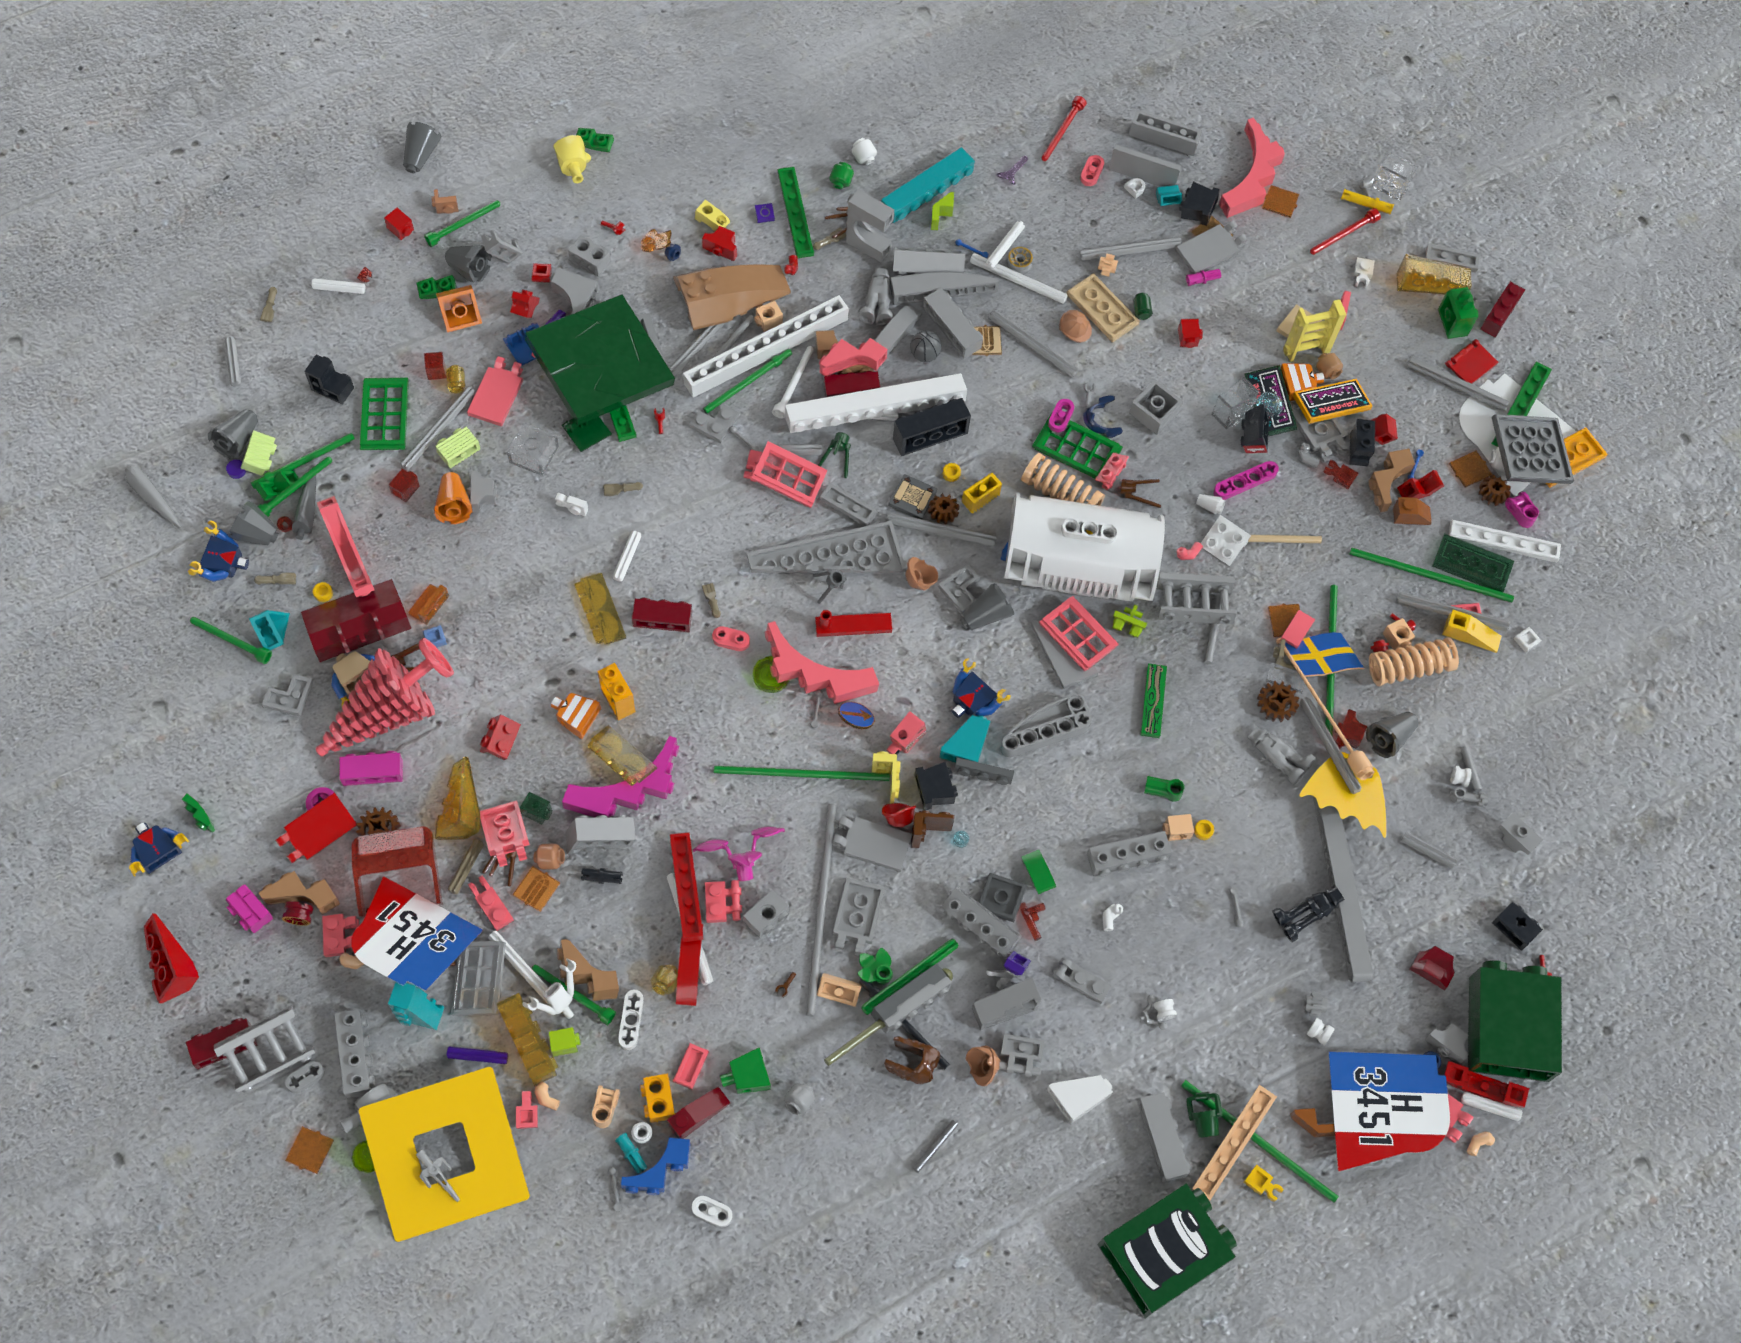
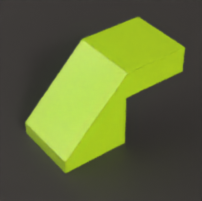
M954 192L948 193L933 205L931 230H938L939 216L952 217Z

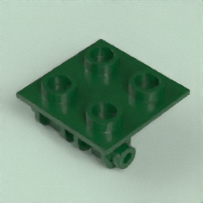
M600 417L578 426L572 418L561 425L580 452L612 435Z

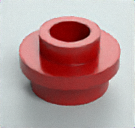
M1385 640L1373 642L1374 645L1370 646V649L1373 650V653L1385 652L1390 645L1385 643Z

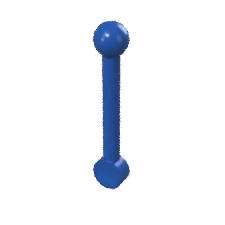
M960 239L955 241L957 246H963L985 258L989 256L988 252H981L962 243Z
M1417 450L1415 465L1410 475L1407 476L1408 480L1414 478L1420 457L1424 454L1423 450Z

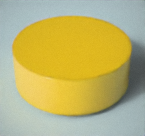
M956 463L946 464L943 467V478L949 482L957 481L961 475L960 466Z
M320 582L314 586L313 595L317 601L326 602L332 598L333 590L328 583Z
M1205 819L1198 821L1194 827V834L1200 840H1208L1214 833V825Z

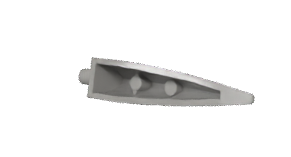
M128 466L125 469L127 473L126 480L132 489L178 529L182 526L174 512L150 479L140 468Z

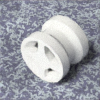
M1455 765L1452 769L1450 783L1468 787L1471 779V769H1461L1460 766Z
M1165 999L1153 1004L1154 1009L1158 1012V1021L1169 1020L1177 1016V1012L1173 1009V999Z

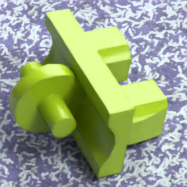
M1134 605L1133 609L1128 607L1124 609V612L1130 614V616L1115 610L1112 628L1122 631L1124 624L1128 623L1132 625L1129 635L1138 638L1142 630H1145L1147 623L1134 618V616L1142 618L1143 613L1136 611L1138 605Z

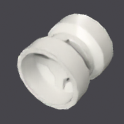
M1316 1018L1306 1035L1311 1038H1317L1319 1043L1325 1045L1335 1028L1330 1025L1326 1026L1322 1020Z

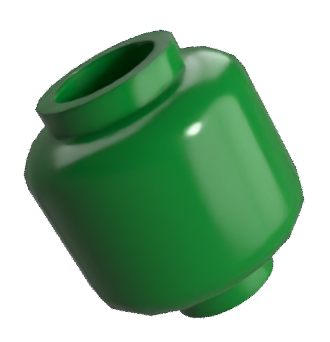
M839 162V164L833 166L829 180L833 183L834 188L842 190L850 186L854 175L850 164Z

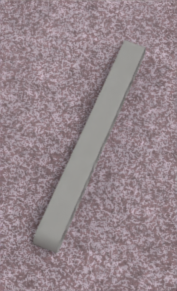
M1313 796L1331 889L1337 887L1345 899L1338 904L1335 911L1348 977L1351 983L1372 981L1373 970L1343 822L1335 807L1326 806L1320 809L1316 798Z

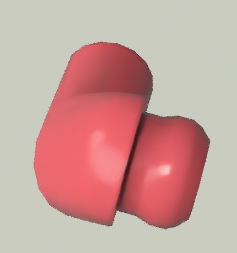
M1195 542L1190 549L1180 547L1177 549V557L1181 560H1193L1203 546L1201 543Z

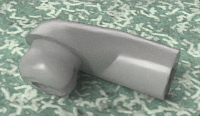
M1301 444V447L1298 448L1301 461L1317 468L1320 460L1310 455L1309 444Z

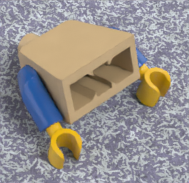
M356 651L349 655L340 654L337 656V663L333 665L335 673L332 675L331 686L338 699L342 700L341 706L346 700L350 703L346 696H349L351 691L355 690L358 680H362L361 676L364 670L368 669L371 659L374 661L375 656L368 654L360 655Z

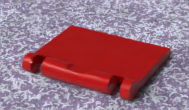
M1474 339L1472 344L1469 343L1455 354L1451 361H1446L1445 365L1460 379L1473 384L1499 362L1477 339Z

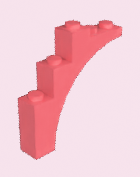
M1254 117L1247 120L1244 129L1253 151L1251 171L1238 186L1222 194L1219 206L1227 218L1263 204L1266 196L1264 187L1273 183L1276 174L1273 167L1280 165L1285 155L1284 149L1279 146L1277 141L1270 143L1268 136H1265L1260 124L1256 122Z
M775 621L767 624V629L764 633L767 642L771 643V653L773 656L770 672L772 677H776L778 683L798 678L801 688L804 687L806 694L826 688L829 698H832L834 704L877 692L879 681L873 667L861 670H841L815 663L801 655L787 642Z

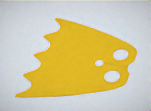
M1342 752L1344 758L1348 759L1349 754ZM1330 757L1309 779L1299 796L1312 795L1316 798L1320 809L1326 806H1333L1338 810L1341 819L1354 816L1360 822L1362 829L1374 825L1381 831L1382 836L1386 838L1385 799L1381 778L1377 769L1373 767L1374 774L1372 778L1360 780V778L1356 777L1361 785V791L1352 794Z

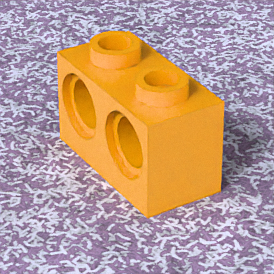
M668 1073L643 1078L644 1084L640 1085L642 1097L647 1099V1105H643L645 1118L649 1117L650 1123L669 1119L675 1113ZM654 1084L661 1086V1090L657 1093L650 1091L651 1086ZM658 1104L665 1107L661 1113L653 1111V1108Z

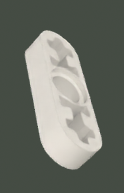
M630 990L625 995L618 1038L620 1046L625 1050H632L638 1042L644 1004L643 995L638 990ZM633 995H636L637 999L640 1000L636 1001L635 1010L631 1009L632 1003L629 1000L633 998ZM628 1015H635L637 1022L633 1025H628L625 1019ZM624 1028L631 1030L630 1035L633 1041H630L628 1045L623 1040V1038H627L628 1033Z

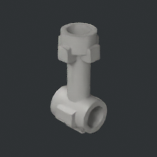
M1457 787L1455 791L1450 793V800L1457 804L1462 800L1476 802L1477 806L1482 807L1488 804L1489 795L1484 794L1482 791H1479L1478 794L1466 793L1464 788Z

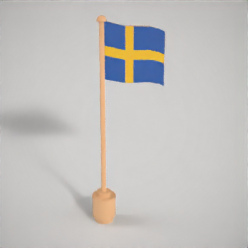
M1324 633L1303 638L1297 649L1285 642L1284 652L1349 750L1348 765L1360 780L1368 779L1374 774L1373 765L1363 751H1353L1306 679L1309 676H1322L1345 670L1364 669L1363 665L1341 633ZM1278 638V639L1276 640V643H1277V644L1280 643L1281 638Z

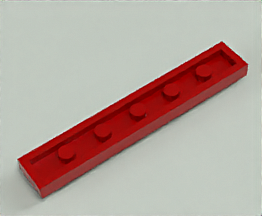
M690 832L670 834L683 942L704 940Z

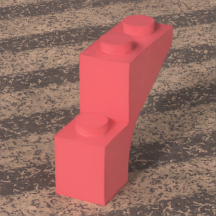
M871 338L866 343L863 342L859 349L841 339L838 343L833 344L827 356L824 355L819 362L820 374L827 376L854 365H865L877 371L887 359L888 349Z

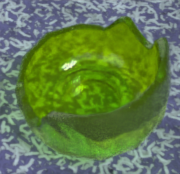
M364 1140L354 1148L351 1159L353 1166L358 1171L372 1173L375 1171L367 1140Z

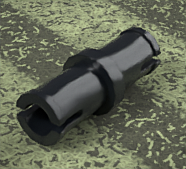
M582 868L581 874H583L581 881H596L599 884H604V882L622 884L623 878L621 876H623V872L606 871L605 868H600V870Z

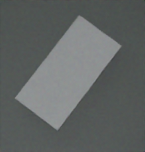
M1115 144L1109 170L1132 178H1140L1144 182L1159 187L1177 184L1181 165Z
M1065 610L1062 614L1072 623L1067 611ZM1060 616L1052 620V623L1061 632L1069 627ZM1043 618L1031 622V626L1063 689L1098 675L1094 665L1084 672L1039 624V621ZM1072 629L1065 634L1074 646L1082 641ZM1082 645L1078 650L1089 660L1090 656L1085 646Z

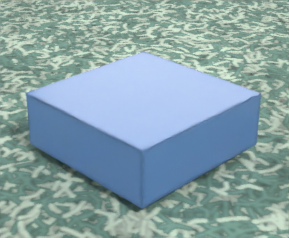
M441 625L422 631L424 638L428 639L436 647L447 645Z

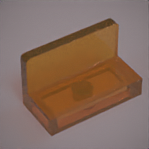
M429 584L408 611L409 615L427 625L448 599L447 588L441 584L438 588Z

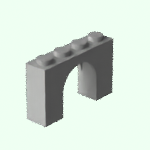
M858 189L855 194L850 195L847 201L846 243L882 263L891 251L892 241L874 231L868 224L885 232L894 220V209Z

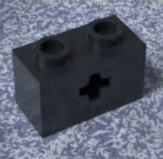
M1513 901L1492 922L1521 951L1543 930L1535 919L1530 918L1524 912V909Z

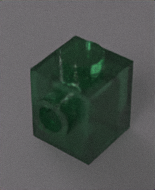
M531 792L527 794L519 808L521 815L541 825L550 818L553 811L550 801Z

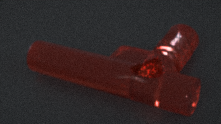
M1023 902L1019 909L1034 941H1038L1042 937L1035 922L1039 921L1037 913L1046 910L1045 905L1042 902L1028 908L1026 903Z

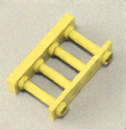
M1340 299L1333 301L1329 311L1306 316L1303 308L1299 309L1283 347L1284 354L1288 356L1290 362L1294 361L1298 351L1318 347L1321 348L1322 353H1330L1346 317V312ZM1324 319H1325V321H1321V322L1309 324V323H1311V322L1320 321V320H1324ZM1321 329L1320 331L1305 334L1306 332ZM1317 339V340H1314V341H1310V342H1306V343H1301V342H1305V341Z

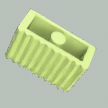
M467 426L462 429H456L453 435L447 439H440L437 445H435L438 455L450 469L480 450L479 441Z
M253 430L241 469L259 474L260 476L264 474L265 470L269 471L272 463L269 457L270 454L274 455L277 447L274 444L275 438Z

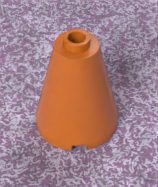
M448 472L441 478L434 514L436 519L442 523H445V521L451 522L454 525L463 523L470 518L472 505L460 476L457 473Z

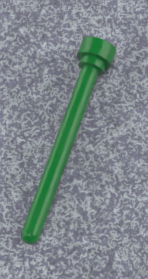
M496 200L438 232L430 231L426 233L424 238L430 247L437 245L440 238L498 208L501 203Z
M326 457L267 504H259L257 507L269 517L274 507L331 464L332 458Z
M196 617L190 618L191 624L253 654L258 662L267 664L272 657L271 650L265 647L256 648Z
M536 964L531 967L538 976L551 984L561 983L567 991V986H565L563 981ZM574 989L573 999L596 1013L598 1018H600V1022L608 1026L612 1022L616 1011L610 1007L602 1008Z

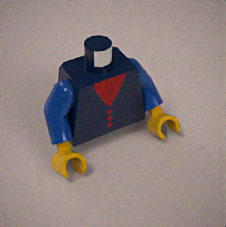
M208 521L207 523L213 529L210 530L208 527H204V531L207 534L213 533L214 536H210L201 562L193 561L189 564L196 570L189 569L188 573L190 575L198 573L200 577L216 582L227 577H234L237 568L247 570L249 559L242 558L239 545L232 538L228 537V534L223 530L217 529V524L214 521Z
M969 658L963 661L964 669L960 670L954 682L952 692L954 694L953 701L956 706L951 712L957 718H960L964 713L969 717L972 715H992L1002 705V701H1009L1011 696L1007 695L1003 699L1002 694L1006 691L1005 689H1001L996 693L973 671L969 672L970 669L975 668L976 662H973L972 666L968 667L967 661Z
M141 823L135 828L139 836L132 841L134 846L131 849L129 869L134 877L138 871L144 873L146 870L150 874L182 853L180 850L182 848L181 844L189 842V840L183 833L167 827L161 829L158 825L149 828L146 823Z

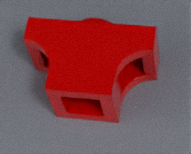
M719 226L714 233H705L703 235V249L712 252L716 256H722L735 261L737 246L734 245V231Z
M522 289V292L513 291L510 312L526 318H532L540 298L533 296V292Z

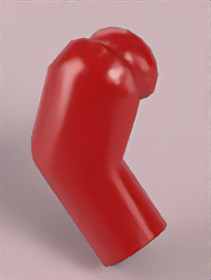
M790 255L789 265H785L784 272L785 274L795 275L798 271V258L796 255Z

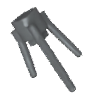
M829 569L828 571L813 574V577L828 575L826 579L828 588L817 601L818 604L825 599L833 588L840 586V589H843L847 578L844 577L842 572Z

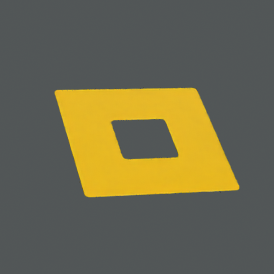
M492 1067L473 1071L372 1103L359 1109V1115L395 1241L400 1242L529 1199V1191ZM461 1122L467 1136L475 1170L447 1180L460 1199L456 1202L439 1183L432 1184L428 1188L419 1177L422 1169L416 1156L417 1151L413 1139L416 1135Z

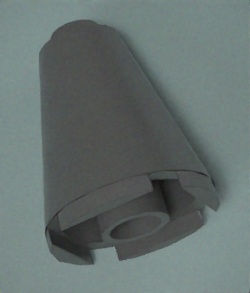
M409 122L406 129L403 166L406 171L416 173L420 172L442 136L440 132L436 134L434 132L435 128L427 124L415 122L414 125L411 124L412 122Z
M244 409L211 429L208 433L209 442L212 440L215 444L213 448L226 458L231 459L235 457L237 459L258 423L256 413L252 410Z
M993 583L961 614L962 619L960 621L965 629L969 628L972 631L1011 617L1015 613L1010 603L1008 604L1002 590L997 584Z
M1404 712L1372 723L1367 727L1366 739L1368 742L1371 741L1373 745L1372 750L1379 756L1384 758L1393 757L1418 727V718L1411 712Z

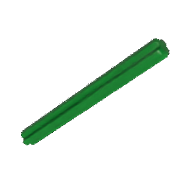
M951 938L864 1003L861 1007L862 1011L869 1015L874 1007L956 950L959 946L956 940Z

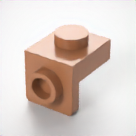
M438 189L434 190V196H431L432 206L436 207L437 214L459 212L456 196L439 197Z

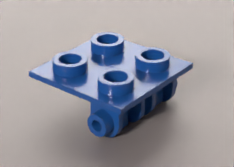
M531 323L530 326L521 328L520 331L517 330L516 333L508 334L507 337L503 338L516 362L522 365L536 359L532 356V351L525 341V333L538 328L539 325L537 323Z

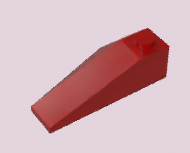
M152 913L144 925V934L147 950L151 951L149 968L154 970L155 979L152 980V988L158 1003H164L190 991L199 976L192 959L158 915Z

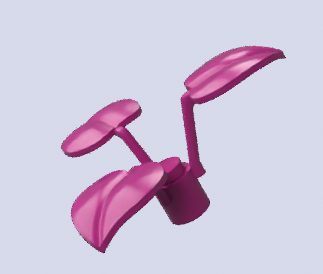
M767 826L753 830L751 832V835L754 836L752 849L748 852L732 854L727 846V840L714 839L699 844L693 849V853L695 851L712 852L719 849L726 850L728 860L732 862L733 869L737 871L738 881H748L754 878L752 870L754 861L762 856L761 852L755 851L757 839L785 832V828Z

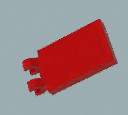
M334 792L286 825L284 828L287 832L275 841L280 847L289 841L292 843L296 851L287 856L291 863H294L302 856H305L308 860L355 828L357 823Z

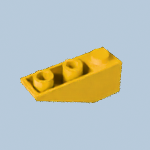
M1452 610L1447 617L1442 633L1444 636L1495 653L1498 652L1502 637L1473 616L1456 610Z

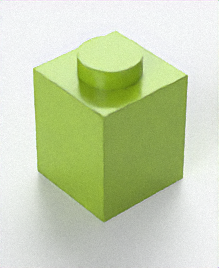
M573 1027L549 1032L553 1057L578 1052L577 1046L581 1045L579 1033H575Z

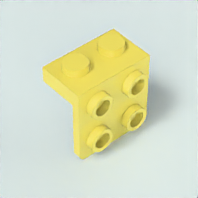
M884 751L873 753L871 773H890V803H894V799L898 798L900 788V761H897V754H889Z

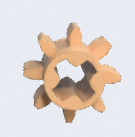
M1106 254V257L1101 256L1098 270H1102L1101 275L1109 277L1110 273L1115 274L1118 261L1114 260L1115 255Z

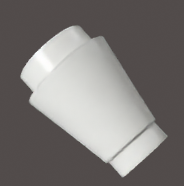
M1200 494L1196 504L1216 515L1217 513H1222L1225 500L1222 497Z

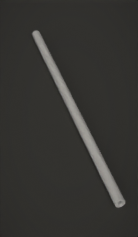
M829 804L806 1012V1016L811 1017L815 1014L836 814L835 804Z

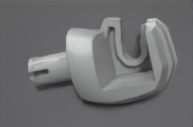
M380 1084L367 1092L354 1103L357 1113L340 1122L345 1133L348 1134V1132L362 1125L359 1115L361 1107L398 1095L385 1084Z

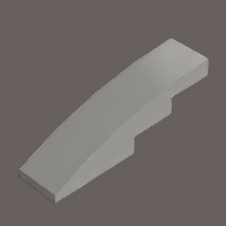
M907 304L881 331L875 341L888 349L887 355L893 348H896L901 339H905L921 317L922 312Z

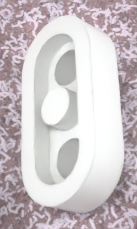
M699 1196L692 1203L693 1214L717 1227H726L732 1221L731 1209L707 1196ZM702 1204L707 1207L703 1212L699 1210V1206ZM720 1213H724L726 1215V1218L724 1220L718 1219V1215Z

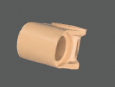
M602 1085L598 1086L592 1111L593 1122L598 1128H606L611 1124L618 1103L620 1089L614 1091L603 1088ZM599 1113H606L608 1115L605 1120H598L596 1118Z

